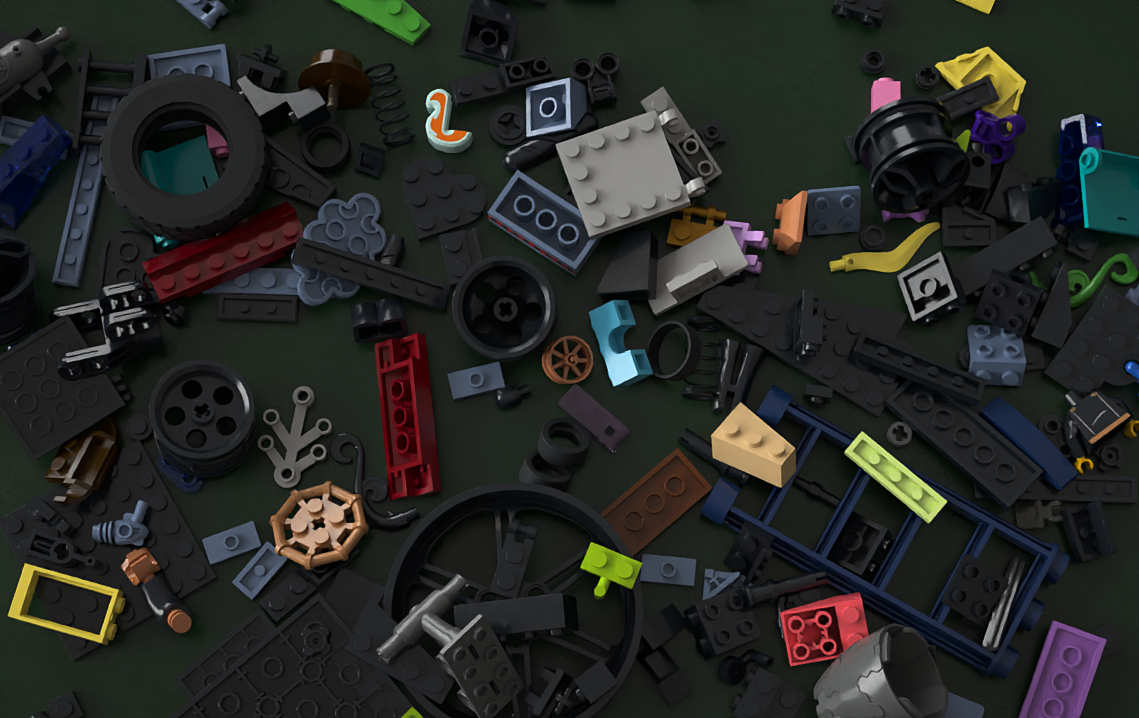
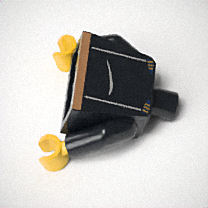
M1075 389L1065 396L1064 401L1070 409L1067 411L1064 427L1072 456L1077 458L1073 467L1077 470L1078 474H1083L1081 469L1083 462H1085L1088 470L1093 469V462L1085 458L1086 454L1091 456L1122 432L1127 437H1137L1133 431V426L1139 431V421L1133 420L1134 415L1121 398L1107 394L1103 395L1099 391H1093L1083 398Z

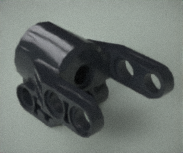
M142 280L106 286L99 291L98 299L58 307L49 313V324L68 314L77 330L103 325L105 345L69 352L58 359L57 371L58 375L63 379H76L112 371L137 356V353L164 347L151 291L149 292L147 283ZM136 290L144 291L140 296L131 295ZM85 312L95 313L92 317L84 318L81 316ZM100 357L103 359L99 363L89 362L92 358ZM68 363L76 364L72 369L62 368Z

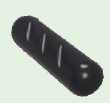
M586 112L572 130L533 137L507 150L502 156L503 167L510 173H516L517 170L521 172L557 154L555 144L598 130V118L594 114Z

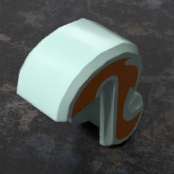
M443 89L432 91L426 100L427 111L431 114L427 118L425 126L429 143L435 149L446 153L464 151L470 147L473 141L472 133L448 130L452 109L451 95Z

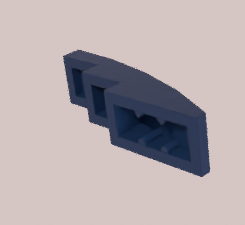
M997 396L981 409L980 417L1000 431L1002 436L1043 470L1041 477L1061 491L1078 476L1077 470L1057 447L1028 419L1002 398Z

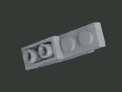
M661 87L640 102L647 113L655 110L657 117L663 112L675 108L679 124L663 129L667 143L698 177H702L705 184L723 173L696 131L690 128L664 87Z

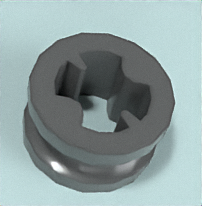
M904 422L892 424L887 431V440L894 447H903L912 438V430ZM898 428L903 429L902 434L906 435V439L903 437L901 441H897L896 435L892 434V431L896 432Z

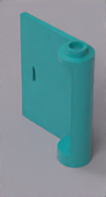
M1093 147L1086 148L1079 159L1085 228L1139 237V157Z

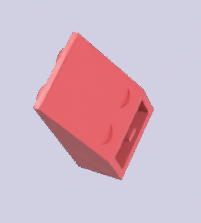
M860 592L834 596L780 612L790 666L838 658L855 642L869 636Z

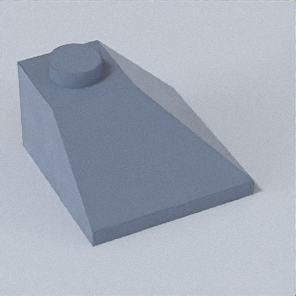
M566 78L526 87V137L533 138L574 129L587 111L586 86L572 78Z

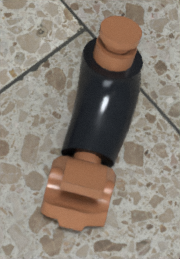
M145 547L138 551L135 549L127 554V558L121 565V568L134 586L143 581L144 584L139 586V589L155 620L162 628L173 634L187 632L191 627L192 614L176 597L162 573L155 576L154 573L161 568L148 549Z

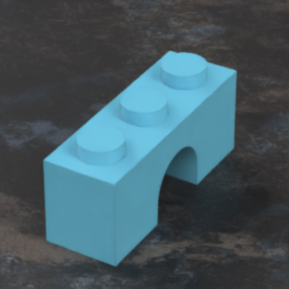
M612 300L588 312L591 326L596 333L600 345V352L608 368V376L614 387L629 386L653 374L645 349L627 350L624 345L625 332L630 327L636 325L628 300Z

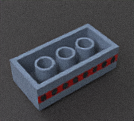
M518 170L488 211L490 222L574 277L578 275L604 237L590 240L579 209Z

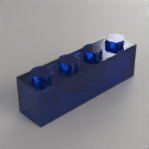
M1082 113L1061 120L1058 154L1061 155L1060 167L1057 168L1056 178L1059 181H1064V187L1055 203L1056 217L1052 218L1053 228H1057L1058 224L1066 227L1085 226L1079 159L1086 148L1093 147L1105 150L1101 118Z
M43 115L0 157V219L13 229H16L20 223L21 215L25 210H28L33 202L31 199L38 188L43 186L49 170L56 165L72 139L56 120Z

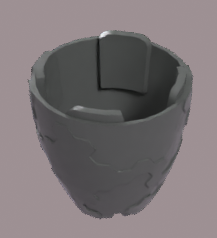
M897 623L889 624L855 642L827 668L814 687V699L819 701V704L816 706L818 717L943 718L948 709V689L943 684L935 661L927 649L928 642L912 627H905Z

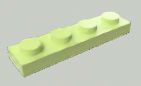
M863 431L844 452L847 457L927 523H930L947 503L943 497Z

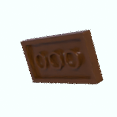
M677 448L603 510L600 515L618 533L633 558L706 496L713 487Z

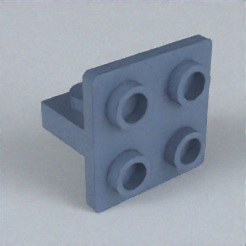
M860 186L808 190L806 201L808 235L858 232L860 230Z

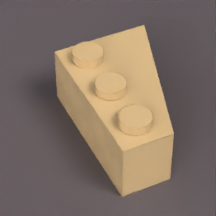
M741 402L711 435L714 459L782 488L796 472L795 447Z

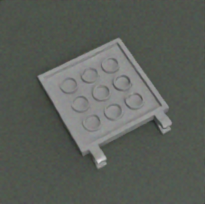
M675 108L663 112L658 117L655 110L555 144L590 240L691 206L689 198L706 193L702 177L693 179L686 185L683 184L664 135L663 129L679 124Z

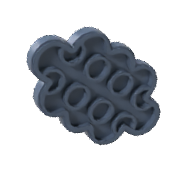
M358 193L347 203L340 199L326 201L319 209L318 220L310 222L305 227L303 238L375 260L374 256L385 248L387 242L384 229L376 223L381 214L380 204L373 195L368 193ZM293 265L294 269L302 275L297 285V293L300 299L310 306L324 304L331 295L338 299L350 298L360 288V285Z

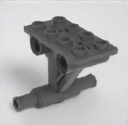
M456 574L441 590H434L420 604L415 605L409 614L394 628V634L382 646L377 648L376 652L386 663H389L404 647L413 646L425 633H428L443 648L436 656V660L448 674L456 679L461 687L457 692L461 701L474 711L479 718H493L523 689L524 684L485 616L478 614L464 629L453 627L441 619L452 609V602L469 588L467 581L459 574Z

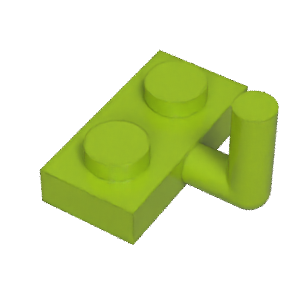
M591 542L580 569L601 577L594 590L595 598L601 600L605 597L611 582L632 590L643 563Z

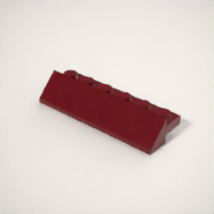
M286 201L246 218L238 224L235 223L231 229L224 233L220 232L214 237L200 238L198 241H192L142 263V266L161 304H164L185 294L187 298L284 257L285 251L296 247L298 238L303 237L304 229L296 215V210Z
M415 333L401 339L391 338L375 344L390 501L431 497V494L441 491L426 337L423 333Z

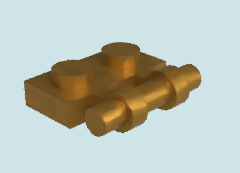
M693 205L690 208L685 207L674 211L683 213L682 220L672 218L666 246L681 248L717 229L718 227L713 226L714 220L724 222L727 211L717 210V207L710 205L709 208ZM691 215L707 218L706 224L690 222Z

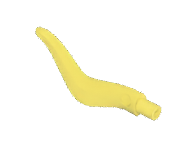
M933 222L922 226L890 252H862L842 255V259L829 262L832 272L845 269L846 272L856 269H867L885 273L896 272L909 262L924 240L940 228V223Z

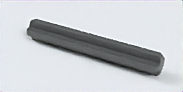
M1015 557L1009 562L1005 578L1009 581L992 613L982 643L983 648L988 649L990 652H994V650L999 648L1026 566L1025 561L1019 557Z

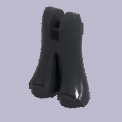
M718 339V373L714 390L715 398L712 401V412L722 414L727 402L726 396L734 398L733 402H731V412L740 402L743 405L746 404L752 382L767 356V350L745 344L737 380L733 384V374L742 343L729 339Z

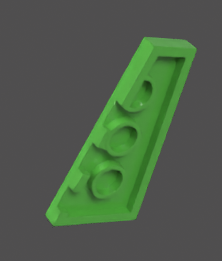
M332 0L340 4L342 8L357 13L368 22L383 27L385 31L413 46L431 29V24L404 0Z

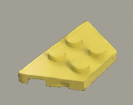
M989 47L978 49L972 54L966 53L957 56L956 59L944 63L941 61L935 65L939 74L956 90L989 76L999 96V101L979 110L990 112L999 119L1010 114H1016L1026 81ZM1007 122V129L1009 132L1012 129V124L1010 122Z

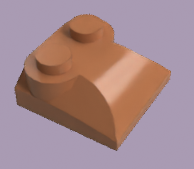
M801 191L791 200L783 199L782 204L777 203L775 219H779L780 223L779 229H774L772 244L777 245L776 250L784 251L786 255L797 256L801 245L808 191Z

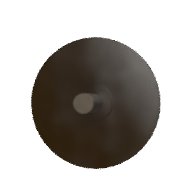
M328 49L317 53L312 58L311 64L301 71L298 78L299 90L302 91L314 85L326 103L327 110L330 112L357 107L363 104L371 93V82L363 72L361 61L352 53L344 50Z

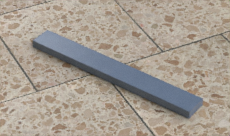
M94 96L91 110L115 111L116 105L122 98ZM88 120L85 134L102 136L107 123L105 121ZM82 146L52 283L54 285L80 289L104 181L100 146Z

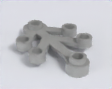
M306 386L298 387L293 393V401L296 404L290 434L281 423L280 415L276 410L268 409L263 415L265 423L273 428L287 449L284 461L274 448L275 441L271 436L263 435L258 440L259 448L267 453L276 467L274 471L275 481L283 488L296 486L301 479L302 471L317 461L325 460L327 457L326 448L321 444H316L311 448L309 455L296 462L297 454L300 450L322 435L330 434L333 429L328 419L321 418L316 422V427L302 435L306 410L315 402L313 391ZM302 392L308 394V398L304 401L298 398ZM271 413L276 414V420L273 422L267 421V417ZM322 423L329 424V428L326 431L319 429ZM265 439L271 440V445L268 448L262 447V442ZM318 448L324 451L321 457L314 456V452ZM285 470L292 471V476L288 479L282 476Z

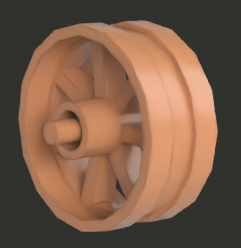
M559 337L552 340L545 347L542 355V366L546 375L558 384L577 383L584 380L591 372L593 353L590 346L579 337ZM567 341L576 344L570 353L568 350ZM560 342L563 354L554 350V347ZM579 349L582 352L583 358H578L576 354ZM551 355L557 357L556 364L552 365ZM577 363H584L581 373L575 366ZM558 367L563 368L561 377L554 369ZM569 368L576 376L572 380H567Z

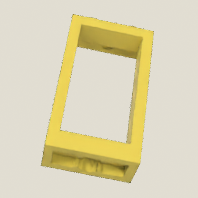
M25 563L8 616L108 645L109 640H113L117 630V624H114L117 613L121 614L125 605L124 592ZM39 576L112 596L100 635L27 615Z

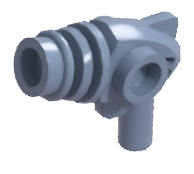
M138 500L134 514L125 513L123 520H116L115 523L110 521L109 523H104V525L102 523L93 525V540L100 543L104 540L105 543L109 542L110 544L115 542L116 545L133 544L143 546L144 538L147 537L149 531L142 524L149 503Z

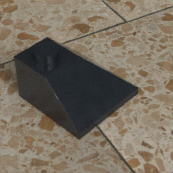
M473 0L468 8L459 54L498 66L511 62L519 20L501 3L490 0Z

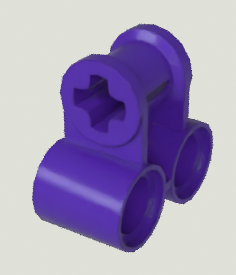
M977 110L975 113L977 118L972 129H969L971 131L970 139L985 145L983 152L992 156V164H999L1010 159L1015 154V144L1012 139L1022 135L1026 129L1024 118L1018 114H1010L999 119L990 112ZM1007 122L1012 124L1013 133L1008 131ZM997 145H999L1003 150L1002 156H1000L996 151Z

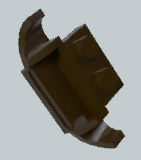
M111 414L99 421V431L91 430L89 435L78 434L61 445L45 475L49 483L65 484L68 488L65 496L55 497L54 501L58 504L82 502L92 492H98L120 450L118 446V429Z

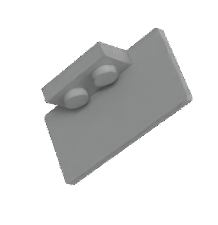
M726 223L658 260L656 299L648 300L656 316L749 267L729 224Z

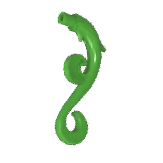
M1119 253L1109 258L1091 281L1081 270L1069 271L1070 293L1075 291L1074 285H1078L1081 289L1076 295L1070 296L1071 309L1079 307L1095 294L1109 269L1115 263H1124L1127 273L1118 275L1112 272L1111 278L1118 284H1132L1139 276V272L1128 254ZM1035 271L1027 273L1032 279L1031 284L1046 290L1048 289L1044 287L1042 281L1039 282Z

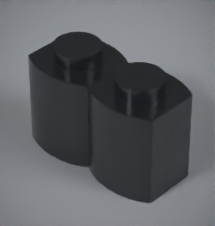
M388 298L377 303L362 302L350 307L355 342L370 343L380 338L395 339L408 334L403 299Z

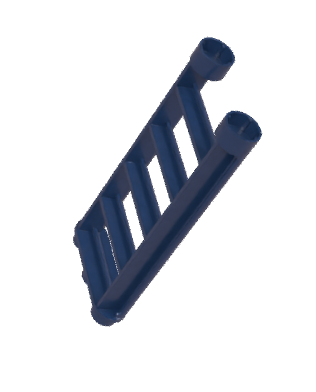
M773 385L756 416L774 431L783 415L807 428L796 448V472L782 488L775 485L757 519L733 506L742 488L723 477H720L700 514L719 525L723 524L737 533L740 532L746 520L775 536L770 545L775 548L774 554L806 572L824 568L827 576L823 577L828 579V584L845 594L860 592L864 605L898 624L912 627L924 639L979 669L983 675L988 677L992 673L1004 680L1014 666L1020 652L1008 645L1018 626L1028 632L1032 630L1045 606V603L1034 598L1036 591L1043 579L1054 585L1057 583L1068 565L1070 556L1058 550L1060 546L1058 543L1053 542L1049 544L1041 541L902 462L900 463L947 501L945 506L979 524L929 617L884 592L923 521L913 510L908 515L871 584L826 559L871 478L861 467L814 551L768 526L818 436L824 437L845 450L857 438L798 405L797 402L792 400L793 395ZM992 532L1036 556L1016 594L999 648L994 650V652L988 651V649L944 626L942 623L951 608L941 602V598L963 555L969 554L978 559Z

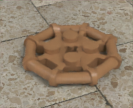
M326 481L325 484L299 491L296 489L291 491V496L277 514L271 516L270 519L277 555L285 556L305 566L306 570H312L313 567L349 559L348 555L362 536L369 531V525L366 524L362 506L363 498L360 494H352L334 485L332 481ZM323 495L322 500L314 498ZM334 496L346 503L339 506L332 502V497ZM296 505H298L300 510L293 519L287 518ZM353 512L355 522L347 523L346 515ZM324 523V528L319 527L317 530H314L316 524ZM284 529L292 530L293 538L286 540ZM347 534H350L346 541L343 543V545H341L340 543L345 538V536ZM301 547L307 550L308 553L304 554L296 550V548ZM324 548H328V550L334 549V551H330V552H327V553H323V554L317 555V553H321V552H322L321 549H324Z

